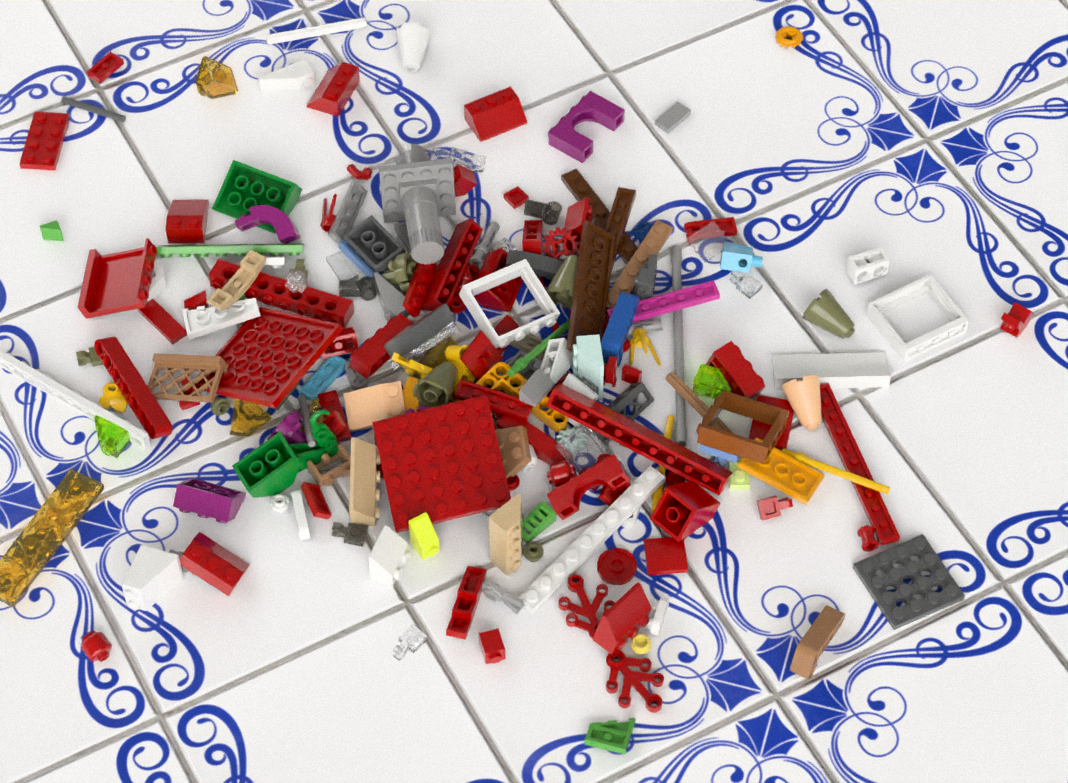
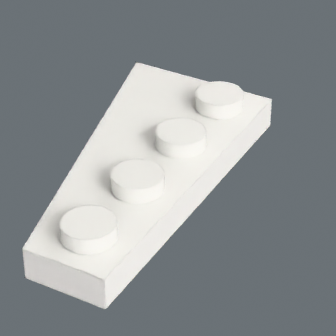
M256 298L236 301L232 306L223 311L216 307L205 308V306H199L197 310L190 311L188 308L182 309L187 335L190 340L261 316Z

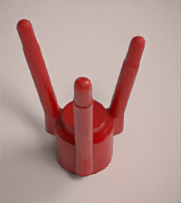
M336 194L333 195L327 216V199L325 198L323 201L320 227L328 233L336 217L333 214L337 198Z

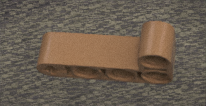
M828 605L824 607L799 642L791 663V672L808 680L812 677L819 657L841 627L845 613Z

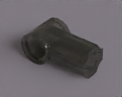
M527 200L524 215L540 218L548 225H555L563 208L556 201H550L546 204Z
M369 276L362 277L360 280H340L339 296L361 297L365 301H371L377 296L375 281Z

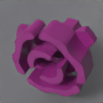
M294 409L273 430V433L267 440L281 432L289 444L308 443L306 435L298 429L303 423L301 421L303 416Z

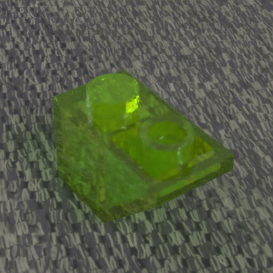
M704 364L700 365L693 380L694 393L715 399L716 396L719 397L723 390L731 392L730 386L719 369Z

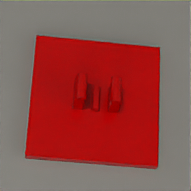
M482 331L476 335L460 356V360L477 381L503 359L502 355Z

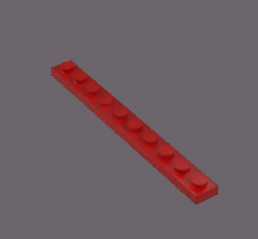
M829 383L820 385L822 420L845 470L874 481ZM851 481L871 526L875 528L874 533L880 546L898 542L900 535L880 492Z

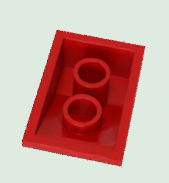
M172 200L165 228L168 244L205 243L209 200Z

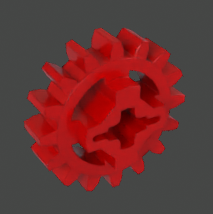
M557 227L555 232L550 230L548 231L550 236H544L547 241L541 243V245L545 246L542 252H546L548 257L561 261L565 260L560 259L563 254L565 256H579L577 252H579L578 245H580V241L576 240L579 235L573 236L574 230L571 229L567 232V227H563L562 230L560 227ZM557 235H564L561 239L555 238ZM563 243L562 247L564 250L560 251L561 246L559 244Z

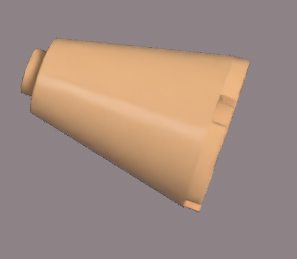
M818 375L805 376L797 381L794 379L782 385V390L802 427L807 428L808 431L819 428V424L822 423L820 379Z

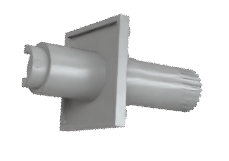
M411 144L410 150L404 151L397 157L396 165L379 166L384 223L406 221L412 259L417 261V263L427 265L439 261L444 256L439 217L456 215L452 158L430 161L429 155L422 146Z

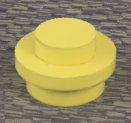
M638 634L631 640V649L637 654H645L651 649V640L644 634Z

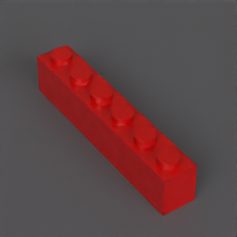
M471 218L456 225L444 251V256L441 258L433 275L422 306L423 310L434 311L441 304L445 303L449 307L483 231Z

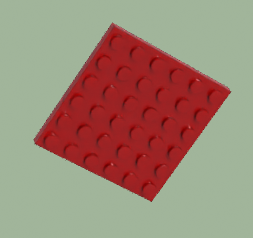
M259 307L261 316L245 321L215 355L221 356L228 364V370L222 373L216 394L276 408L342 332L343 329L340 324ZM216 372L207 375V380L209 381L215 377ZM203 378L198 383H196L195 386L199 388L202 385H204L206 381ZM209 387L204 391L210 392L211 389Z
M487 395L372 422L396 533L408 531V521L425 512L428 514L433 525L499 509L511 499Z

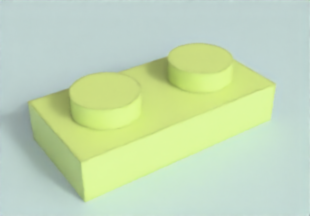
M739 457L736 463L729 461V470L733 472L729 480L730 489H750V474L737 467L742 457Z

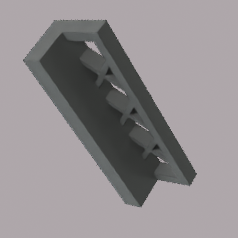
M643 382L632 383L607 407L617 413L621 412V415L634 420L655 399ZM641 392L647 399L643 404L638 403V396ZM627 405H633V413L631 415H625ZM586 426L582 429L587 436L593 435L601 447H605L611 441L607 437L603 439L599 433Z

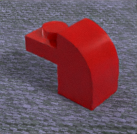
M1014 303L1009 313L1004 312L1001 320L1003 324L1000 329L1015 337H1019L1029 324L1034 313Z

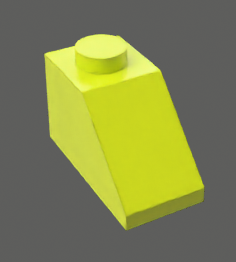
M426 512L408 521L410 543L422 560L432 557L440 551L439 539Z

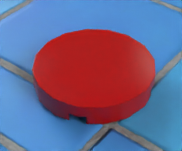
M622 548L604 551L597 561V573L608 584H626L635 577L637 572V563L634 555Z

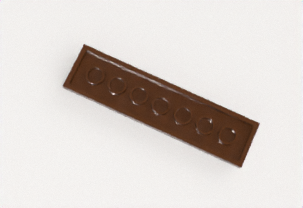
M588 220L582 226L566 349L572 353L573 344H576V336L599 334L600 342L602 341L615 242L614 235Z

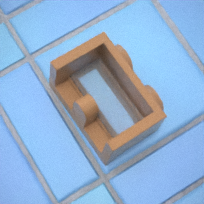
M340 444L338 445V453L332 457L328 453L321 456V463L314 466L311 460L308 461V473L311 474L320 487L323 485L326 487L330 486L335 482L336 478L350 475L351 457Z

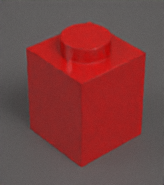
M499 628L479 633V645L485 664L498 663L506 659L505 647Z

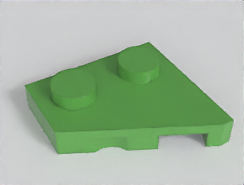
M629 718L628 722L617 723L616 720L605 723H590L584 745L626 754L636 718Z

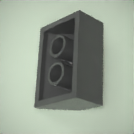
M372 215L343 236L348 244L375 272L388 270L389 261H395L397 255L406 253L404 247Z

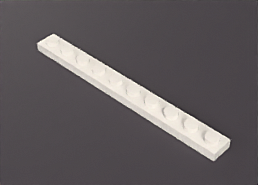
M0 350L1 368L142 449L147 450L151 446L149 434L144 429H138L130 421H124L114 412H109L103 409L100 404L89 401L86 396L75 393L69 386L61 385L55 378L47 377L39 369L35 370L25 361H20L11 353Z
M650 466L518 597L524 600V607L534 613L665 482V476Z

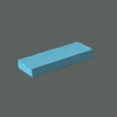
M338 355L329 357L298 390L299 395L303 394L306 399L315 403L318 400V394L324 393L345 370L347 360Z

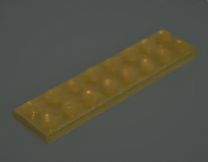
M72 469L69 470L0 559L1 602L13 608L104 490L103 483Z

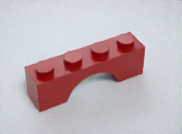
M614 454L606 457L597 465L589 467L582 474L572 477L565 484L555 487L547 496L555 513L564 520L580 510L581 498L590 488L597 485H605L615 490L630 481V478L622 462Z

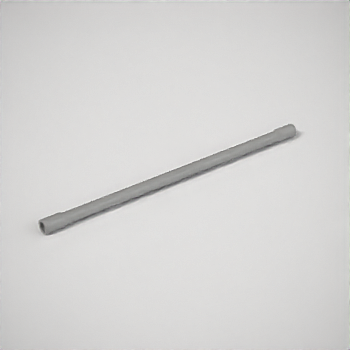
M673 246L670 249L672 291L682 289V251L680 246ZM681 309L673 312L675 374L685 383L683 315ZM675 390L676 443L686 447L685 399Z

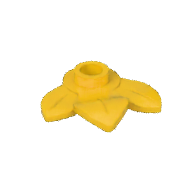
M109 382L104 385L103 395L99 398L98 404L105 410L111 407L117 412L124 413L127 401L115 382Z

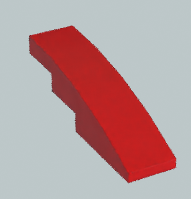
M503 415L497 422L498 429L516 426L525 427L527 429L529 445L533 446L537 458L549 465L564 460L570 462L573 458V455L529 422Z
M467 566L457 591V599L446 629V636L466 640L481 596L487 569Z

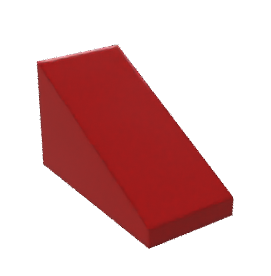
M206 290L184 300V308L189 310H196L199 306L208 308Z

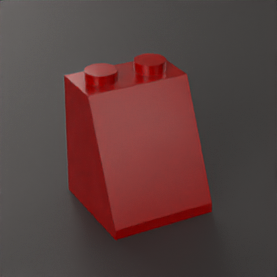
M686 481L666 487L650 520L676 541L681 542L714 517L721 503L696 483Z

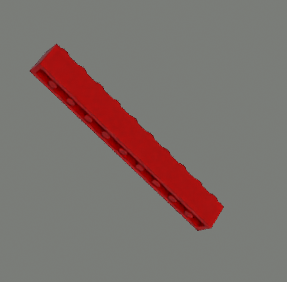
M561 383L552 390L546 404L547 407L719 496L725 490L733 473Z

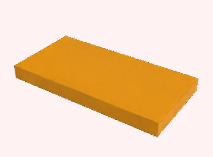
M755 438V441L763 442L761 439ZM775 447L765 464L742 458L737 466L804 505H807L825 476Z

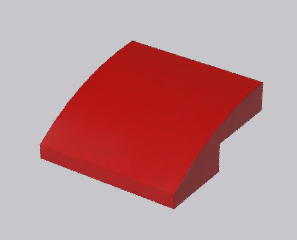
M673 537L643 539L648 576L688 573L684 540L678 542Z

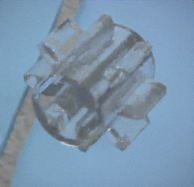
M291 270L285 277V280H287L286 287L294 293L298 290L302 293L309 285L306 282L308 279L307 275L301 270H296V272Z

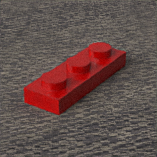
M333 390L318 394L321 410H328L330 414L333 411L339 412L346 425L336 436V441L341 442L351 439L337 391ZM323 414L324 419H326L329 415Z

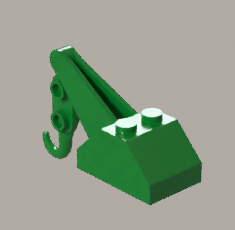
M318 410L310 417L311 434L317 441L314 447H309L308 443L289 444L284 435L278 432L232 465L246 490L253 498L280 494L294 484L298 472L308 468V461L311 460L316 465L321 463V456L328 453L332 457L338 453V445L340 444L336 441V436L326 424L316 421L323 414L330 415L328 410Z

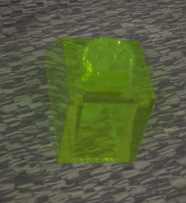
M96 415L94 420L101 451L107 456L111 455L118 458L131 442L128 431Z

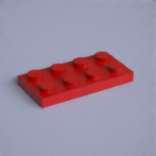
M34 112L19 163L21 169L56 170L70 121L69 114Z

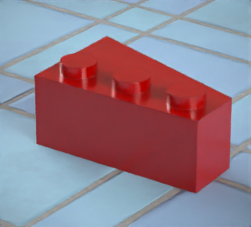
M732 341L714 351L705 364L708 370L712 368L718 374L716 378L719 381L723 379L729 385L727 389L731 393L752 399L765 388L762 377L756 374L752 364L744 358L740 348L734 345Z

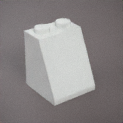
M141 545L121 584L127 606L134 610L147 611L183 579L179 555Z

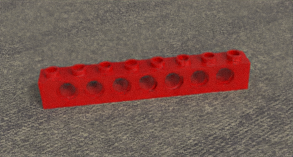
M218 259L208 274L210 286L215 289H222L241 266ZM263 272L258 274L255 281L244 293V297L248 299L256 298L257 301L266 305H272L284 311L288 310L300 316L337 323L342 328H346L354 314L353 300Z

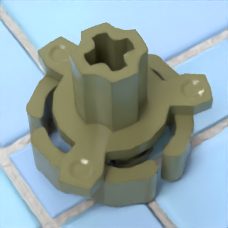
M411 252L399 254L395 261H389V269L384 270L382 277L392 286L399 284L404 296H406L417 261L412 259Z

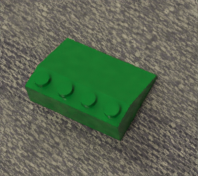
M233 160L212 210L239 219L242 215H251L249 207L268 205L281 210L288 216L295 207L302 188L293 182ZM261 224L256 226L276 234V230L272 225Z

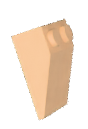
M401 381L379 384L343 393L349 431L373 428L372 422L400 416L405 413Z

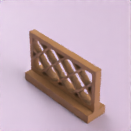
M154 353L152 361L155 365L148 388L152 392L155 387L160 385L162 389L153 394L156 400L213 403L222 373L227 372L228 364L221 356ZM159 370L167 371L162 377H157ZM179 370L184 372L176 379L173 377V374ZM195 371H199L200 375L191 380L189 376ZM216 372L215 377L208 381L206 376ZM171 377L173 381L164 387L162 382ZM187 377L189 383L180 388L178 384ZM204 378L206 383L197 389L195 384ZM174 386L178 388V390L173 394L167 393V391L172 389ZM193 386L195 391L190 395H185L184 392ZM210 387L209 396H202L200 394Z

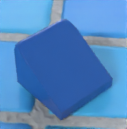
M640 221L630 233L643 241L654 223Z

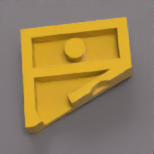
M395 352L391 360L405 369L404 372L414 377L415 374H418L422 378L433 370L414 360H406Z

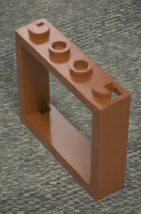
M723 390L719 397L716 396L714 404L708 410V414L704 415L702 424L699 423L697 426V443L765 464L786 428L789 411ZM723 409L770 424L772 427L761 443L712 427Z

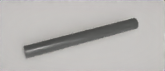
M65 96L61 98V103L120 122H125L126 120L124 115Z

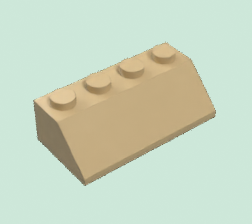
M351 438L349 496L352 526H376V519H380V507H376V501H380V489H377V483L381 481V473L377 471V464H381L380 456L377 453L376 445L358 438Z
M519 493L488 517L490 561L506 576L512 571H517L522 564L521 495Z

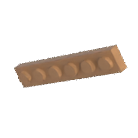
M656 220L609 291L606 309L615 307L621 292L632 294L635 289V275H639L640 268L645 267V261H649L650 254L658 255L673 232V227Z

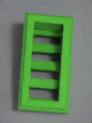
M542 501L522 521V540L527 544L556 521L555 511ZM526 528L531 533L527 534L523 529Z

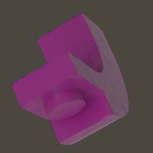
M257 205L249 207L251 215L245 214L240 216L238 220H235L236 227L242 232L261 224L274 226L278 239L282 244L301 238L294 222L281 210L272 206Z

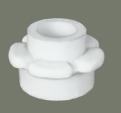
M276 494L270 500L273 510L279 513L286 511L289 506V498L283 496V494Z

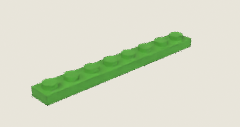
M304 243L156 246L157 254H161L163 258L172 257V254H179V257H190V254H197L198 257H208L209 254L215 253L216 257H225L227 253H234V256H245V253H248L250 250L264 256V253H271V256H281L284 252H289L290 256H298L300 252L305 251Z

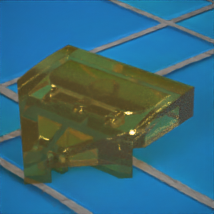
M235 399L229 435L250 436L271 420L272 416L269 413H265L258 404Z

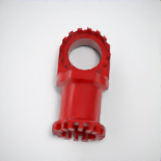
M469 264L466 267L455 295L459 296L463 285L477 280L480 271L474 264Z

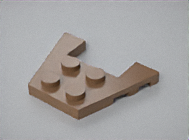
M523 426L496 430L506 478L510 475L513 477L531 462L527 429Z

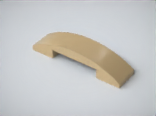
M250 250L240 262V269L222 289H216L207 300V303L221 311L232 306L255 281L264 266L266 257Z

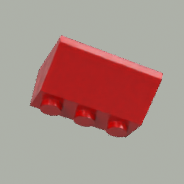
M342 62L328 69L307 103V108L339 117L360 82L359 67Z
M511 86L464 105V119L480 142L527 124L519 97Z
M502 247L486 255L477 279L507 267L505 266L507 252ZM519 276L479 293L474 298L483 307L511 312L523 279Z
M201 532L193 538L180 558L182 567L228 597L250 566L249 563Z
M639 582L630 588L602 615L593 637V641L611 655L617 649L622 650L629 638L633 639L638 633L639 628H644L649 622V614L652 608Z

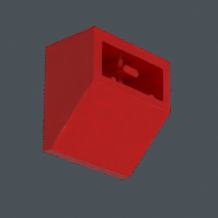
M587 197L569 206L567 209L564 227H567V232L571 229L574 230L573 236L579 235L576 239L577 241H581L583 223L587 220L592 222L593 219L589 217L592 216L593 206L590 205V198Z

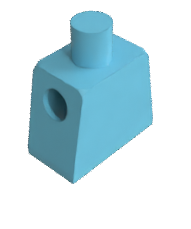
M724 241L720 269L748 273L751 266L761 268L763 257L753 255V248Z

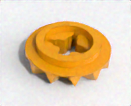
M783 27L776 32V43L780 44L781 47L786 46L787 49L789 47L795 49L796 45L800 46L803 41V34L797 28Z

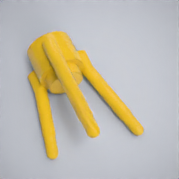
M643 328L635 329L632 332L633 339L630 340V365H633L635 346L643 348L644 353L647 354L648 345L657 365L660 366L661 362L651 344L650 338L647 337L646 330Z

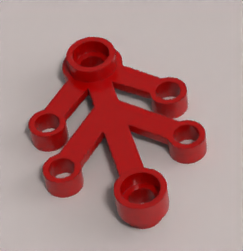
M574 574L568 578V589L577 594L582 607L571 603L568 597H561L558 600V607L562 611L568 610L573 612L566 616L567 626L585 630L593 639L600 622L597 619L596 613L603 599L608 595V587L605 584H599L596 587V596L592 604H590L583 589L584 579L580 575ZM607 600L604 603L603 614L608 610L607 606L615 604L614 601ZM576 614L588 618L590 623L578 620Z
M616 650L612 655L608 653L606 663L611 669L609 680L606 682V691L611 694L618 691V672L620 671L624 675L622 693L618 698V705L624 709L630 706V690L632 685L646 701L645 706L648 711L652 713L660 711L662 708V698L658 694H650L640 682H652V685L655 687H661L664 684L663 674L644 673L651 670V660L648 658H629L621 650ZM646 663L649 666L643 667L642 664ZM628 666L639 667L642 672L631 671ZM660 678L661 681L657 682L654 679ZM609 685H615L616 687L610 688ZM625 699L628 702L622 703L621 700Z

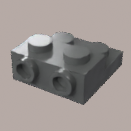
M650 254L649 261H645V267L640 268L639 275H635L634 295L640 296V300L654 296L657 255Z

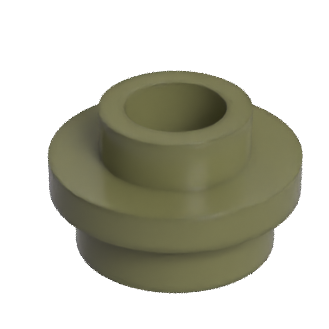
M217 397L211 403V410L217 416L225 414L230 407L229 401L223 397Z
M529 543L525 546L523 553L528 561L537 562L543 557L544 550L538 543Z

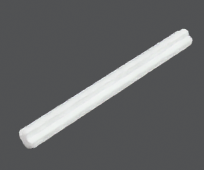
M365 17L269 34L266 35L268 45L366 28L367 21Z

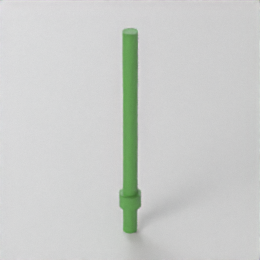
M570 318L526 356L514 362V366L507 371L508 376L513 377L516 373L523 371L530 361L547 348L549 340L557 339L569 329Z

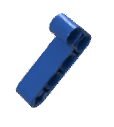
M625 292L620 293L601 341L603 363L608 364L609 356L617 357V367L620 366L623 356V345L637 312L640 296Z

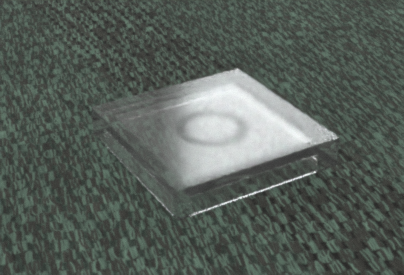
M580 425L556 445L570 464L573 463L579 475L584 467H592L597 462L599 455L610 452L596 434L584 425Z

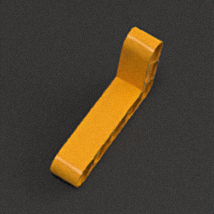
M499 362L476 384L484 387L490 385L492 386L490 389L499 392L503 390L508 395L519 398L520 389L528 380L519 373H516L513 377L508 376L507 371L511 367L504 362ZM498 373H504L505 375L499 376ZM518 384L519 387H513L512 385ZM545 396L537 407L533 406L531 413L551 430L559 433L560 430L566 428L568 417L547 407L546 404L549 397ZM546 407L548 410L543 411L540 408ZM556 419H561V420H563V422H560V423H559V422H556L555 420H556Z

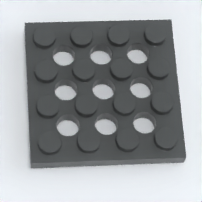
M923 534L853 564L854 571L893 630L949 607L965 598L964 593ZM918 556L921 560L916 562L911 560L910 557ZM899 563L903 566V568H894L893 564ZM883 571L886 575L881 577L876 575L875 572ZM927 571L931 574V576H922L921 572ZM911 579L914 583L909 585L904 583L903 580ZM892 586L896 589V591H887L886 587ZM939 587L942 591L937 593L932 591L931 588ZM920 594L924 599L917 600L914 598V595ZM904 602L907 606L905 608L898 607L896 603Z

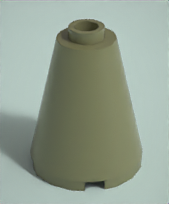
M570 255L565 258L546 289L555 305H557V302L561 303L563 308H572L578 263L577 255Z
M824 289L819 294L822 297L811 302L803 313L804 316L802 318L842 339L845 337L850 338L855 332V324L828 289Z
M442 362L416 382L413 388L414 398L417 397L420 406L433 408L449 404L458 373L453 363Z

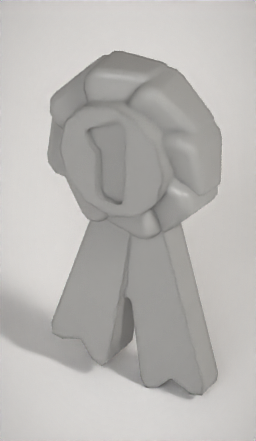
M491 581L483 583L482 592L487 598L494 602L502 601L515 614H518L525 606L523 599L504 592L498 584Z

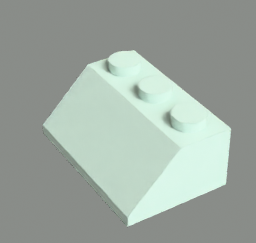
M600 335L576 336V344H573V375L599 396L598 400H603L604 364Z

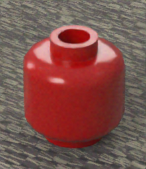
M567 460L551 464L550 472H547L549 483H553L555 487L561 486L572 477L577 476L573 463L570 464Z
M92 631L83 637L81 649L90 661L99 660V662H103L110 656L109 652L112 649V645L102 632Z

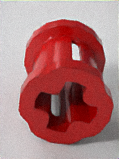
M865 525L857 530V535L861 537L863 543L861 545L862 550L865 552L874 551L880 545L879 541L875 539V528L873 526Z

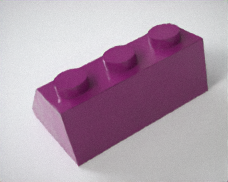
M190 478L177 484L173 507L179 508V511L183 513L194 512L197 513L198 517H212L219 523H227L235 519L246 493Z

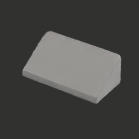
M537 369L520 389L519 400L537 407L555 383L542 370Z

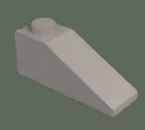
M374 273L375 287L385 319L389 321L399 313L407 318L410 313L402 306L405 296L380 274Z

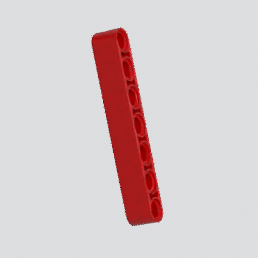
M114 336L97 339L94 343L96 354L142 427L149 434V437L156 439L171 435L172 424L118 339Z

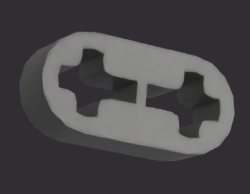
M350 360L345 363V373L352 390L367 388V379L358 372L354 373L353 369L350 368ZM356 379H359L360 383L362 384L358 385V383H356Z

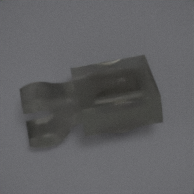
M333 522L331 528L333 530L332 536L343 537L344 543L363 547L368 526L349 522L348 526L345 527L341 523Z

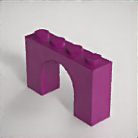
M590 91L581 98L576 106L570 109L567 115L563 116L554 127L550 128L548 132V145L583 163L593 153V140L578 133L574 127L582 122L592 121L615 131L624 122L625 109Z

